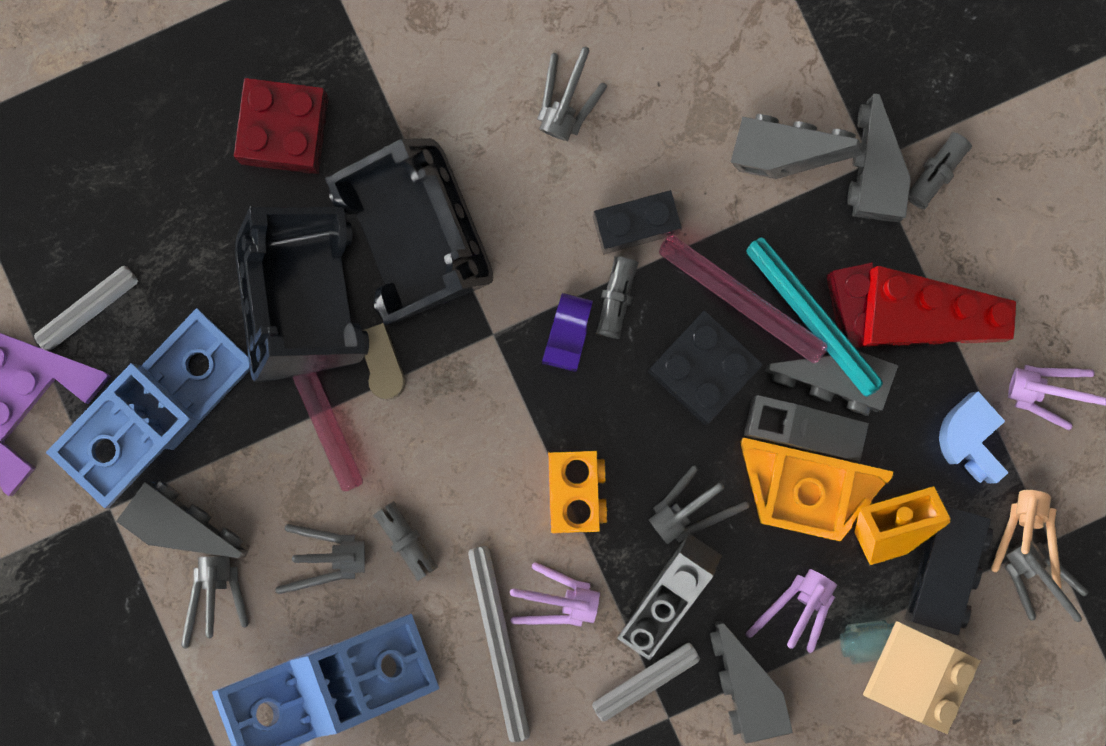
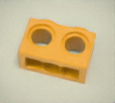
M597 451L548 453L551 533L600 532L599 523H607L606 499H598V483H605V460L597 459ZM574 460L582 461L588 467V477L580 484L570 482L565 475L566 466ZM575 500L586 502L590 508V515L583 523H573L568 519L567 508Z

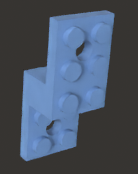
M196 308L142 366L130 363L46 453L103 508H109L164 449L174 450L250 371L248 355ZM202 353L209 360V369L201 376H194L188 367L189 360L195 354ZM109 439L114 443L116 452L112 460L104 463L96 457L95 448L101 440Z
M409 614L339 643L318 648L212 691L231 746H299L317 737L338 734L440 688L412 614ZM386 655L392 657L396 663V672L392 677L386 676L381 669V661ZM262 703L269 705L273 710V720L268 726H263L257 720V709Z

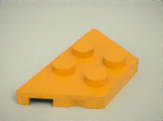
M742 438L741 447L761 524L841 541L858 518L859 509L870 505L873 498L893 476V471L748 438Z

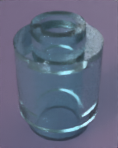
M879 620L848 624L846 626V633L840 634V647L843 657H849L853 665L878 662L895 623Z

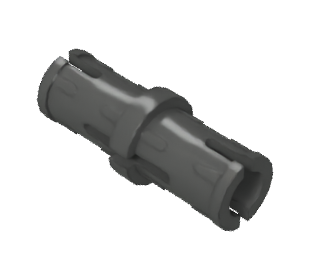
M952 132L936 156L929 158L923 165L925 170L909 190L908 200L916 207L926 209L928 203L941 186L948 184L952 180L954 169L966 153L971 150V143L962 135Z
M614 256L607 290H603L601 296L604 302L595 333L620 339L627 306H631L633 300L630 294L639 262Z
M393 501L385 506L394 520L393 522L389 521L382 509L375 513L373 517L394 544L391 546L394 553H400L416 577V581H419L426 574L418 564V560L422 561L429 573L437 569L438 565L434 563L418 540L421 536L417 530L412 531Z

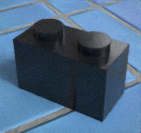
M671 190L595 210L593 213V220L603 255L675 236L682 229Z

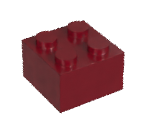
M244 78L234 158L241 165L319 174L329 100L325 89Z

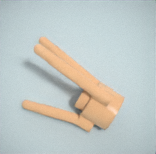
M1022 490L1019 492L1018 502L1011 505L1010 518L991 567L993 572H998L1018 520L1019 525L1024 527L1021 548L1023 554H1028L1030 551L1033 529H1041L1043 524L1046 523L1052 579L1061 589V572L1055 528L1057 510L1050 508L1051 496L1049 494L1036 490Z

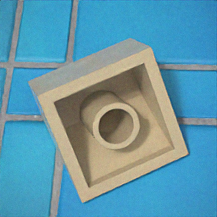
M896 621L863 695L922 724L948 734L981 660Z

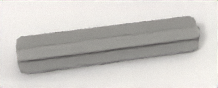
M121 266L36 332L34 335L36 342L44 350L51 351L135 286L138 282L135 274L128 267Z
M690 643L679 647L594 701L592 706L601 721H607L697 664L700 661L697 651Z

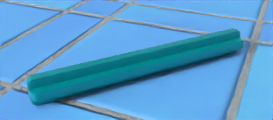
M762 237L754 240L746 250L748 256L862 395L868 397L876 393L883 385L879 375L769 242Z

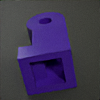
M566 293L561 294L542 364L577 372L593 300Z

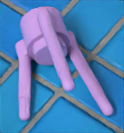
M1025 365L1024 369L1015 368L1008 390V398L1016 400L1015 407L1029 410L1067 430L1072 429L1070 422L1040 407L1034 401L1042 402L1046 393L1106 406L1105 397L1047 385V379L1041 378L1093 377L1095 372L1091 369L1037 368Z
M537 562L532 564L533 570L573 588L574 591L567 589L564 598L515 588L510 590V595L513 597L562 606V613L569 614L512 617L510 620L512 624H570L581 627L583 621L594 623L600 593L589 590L590 583L577 581Z
M809 569L805 578L797 574L792 585L746 632V637L752 638L799 591L800 594L797 599L805 604L806 607L793 630L787 646L789 648L795 647L811 615L816 610L818 614L807 645V651L812 653L819 639L828 609L835 599L832 594L837 584L812 569Z

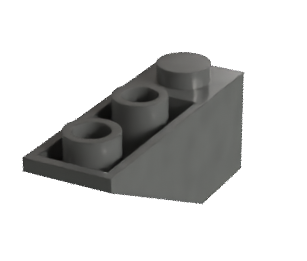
M873 94L868 99L867 104H861L857 125L859 128H863L861 144L864 152L863 155L853 157L852 164L858 167L857 182L851 181L847 203L848 205H853V217L899 223L906 218L911 177L880 94Z
M756 114L755 119L742 117L731 163L739 172L779 179L863 155L864 148L860 141L855 138L856 135L846 130L832 129L830 134L817 131V127L809 123L795 121L793 126L778 124L779 120L775 117Z
M859 352L883 381L881 388L868 397L862 395L831 356L771 363L766 366L765 372L773 374L772 381L792 389L795 388L796 383L811 388L809 395L815 398L832 402L833 397L848 402L846 407L848 410L869 416L871 411L878 412L883 410L898 365Z
M757 395L752 397L744 436L860 462L869 423Z
M161 480L157 485L153 482H144L116 521L147 545L234 558L245 557L248 551L241 547V544L244 542L243 539L225 527L220 532L208 523L212 518L208 513L194 504H191L189 508L176 499L179 493Z
M689 533L665 565L617 639L650 661L712 579L722 555Z
M716 621V632H711L710 637L715 656L722 655L726 671L719 672L724 695L731 694L735 710L728 711L733 735L740 734L741 739L747 744L793 733L784 693L722 621Z

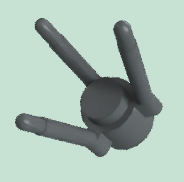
M583 47L561 103L554 101L552 108L551 102L558 55L552 53L550 57L542 108L537 120L542 122L539 127L540 131L563 141H568L571 134L578 135L583 121L607 88L605 83H601L578 115L574 117L576 110L570 107L569 104L590 51L588 47Z
M692 466L665 499L653 507L656 514L649 521L667 544L674 539H677L680 543L689 533L694 534L748 509L750 505L746 501L685 527L691 523L687 518L690 514L724 489V485L718 483L682 510L677 503L670 508V505L698 472V467Z
M291 524L285 526V530L290 533L340 544L332 545V553L293 555L292 561L294 563H332V569H340V571L278 586L275 589L276 593L282 594L340 579H355V573H365V541H355V535H339Z
M1032 539L1028 554L1022 553V542L1005 554L1010 563L1005 565L1004 568L1013 579L1029 620H1035L1036 615L1021 574H1024L1027 579L1038 574L1074 621L1080 622L1082 620L1074 605L1045 570L1046 564L1050 566V557L1041 542L1036 544ZM1060 564V577L1082 596H1086L1088 594L1087 589Z
M198 557V568H194V582L181 643L184 649L188 648L190 644L201 588L206 590L205 636L207 638H212L214 633L215 590L227 589L226 581L230 583L240 624L244 628L248 626L246 609L238 582V567H230V557Z

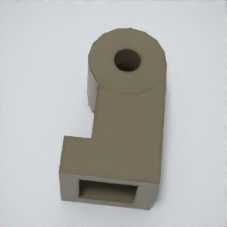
M382 323L362 331H367L369 336V351L365 355L370 370L369 388L378 398L388 401L398 398L403 393L406 383L387 326Z

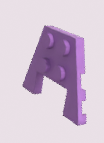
M0 333V487L5 494L13 496L36 469L5 444V440L55 379L84 403L89 404L111 376L104 371Z

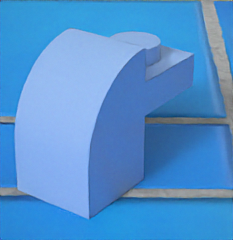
M979 391L969 393L946 415L940 428V448L949 464H958L965 458L968 461L964 465L965 468L978 482L981 483L985 480L987 483H998L1008 474V471L982 442L1000 427L1005 420Z

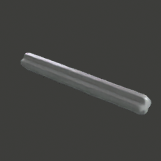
M488 546L472 548L469 550L468 555L508 738L510 742L525 741L529 739L530 731L490 549Z

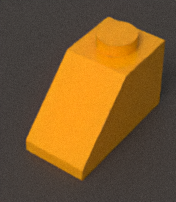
M933 486L861 507L854 533L869 564L873 565L908 554L948 525L951 519Z

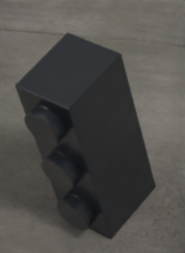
M944 505L951 519L950 523L926 540L905 620L959 636L960 629L967 627L971 616V606L967 605L971 589L976 590L980 583L982 567H979L978 564L982 551L986 552L991 544L993 529L989 528L991 521L989 518Z

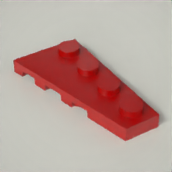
M882 266L870 269V287L867 299L863 346H877L879 344L909 345L912 343L944 344L946 342L993 343L1007 342L1014 339L1016 301Z

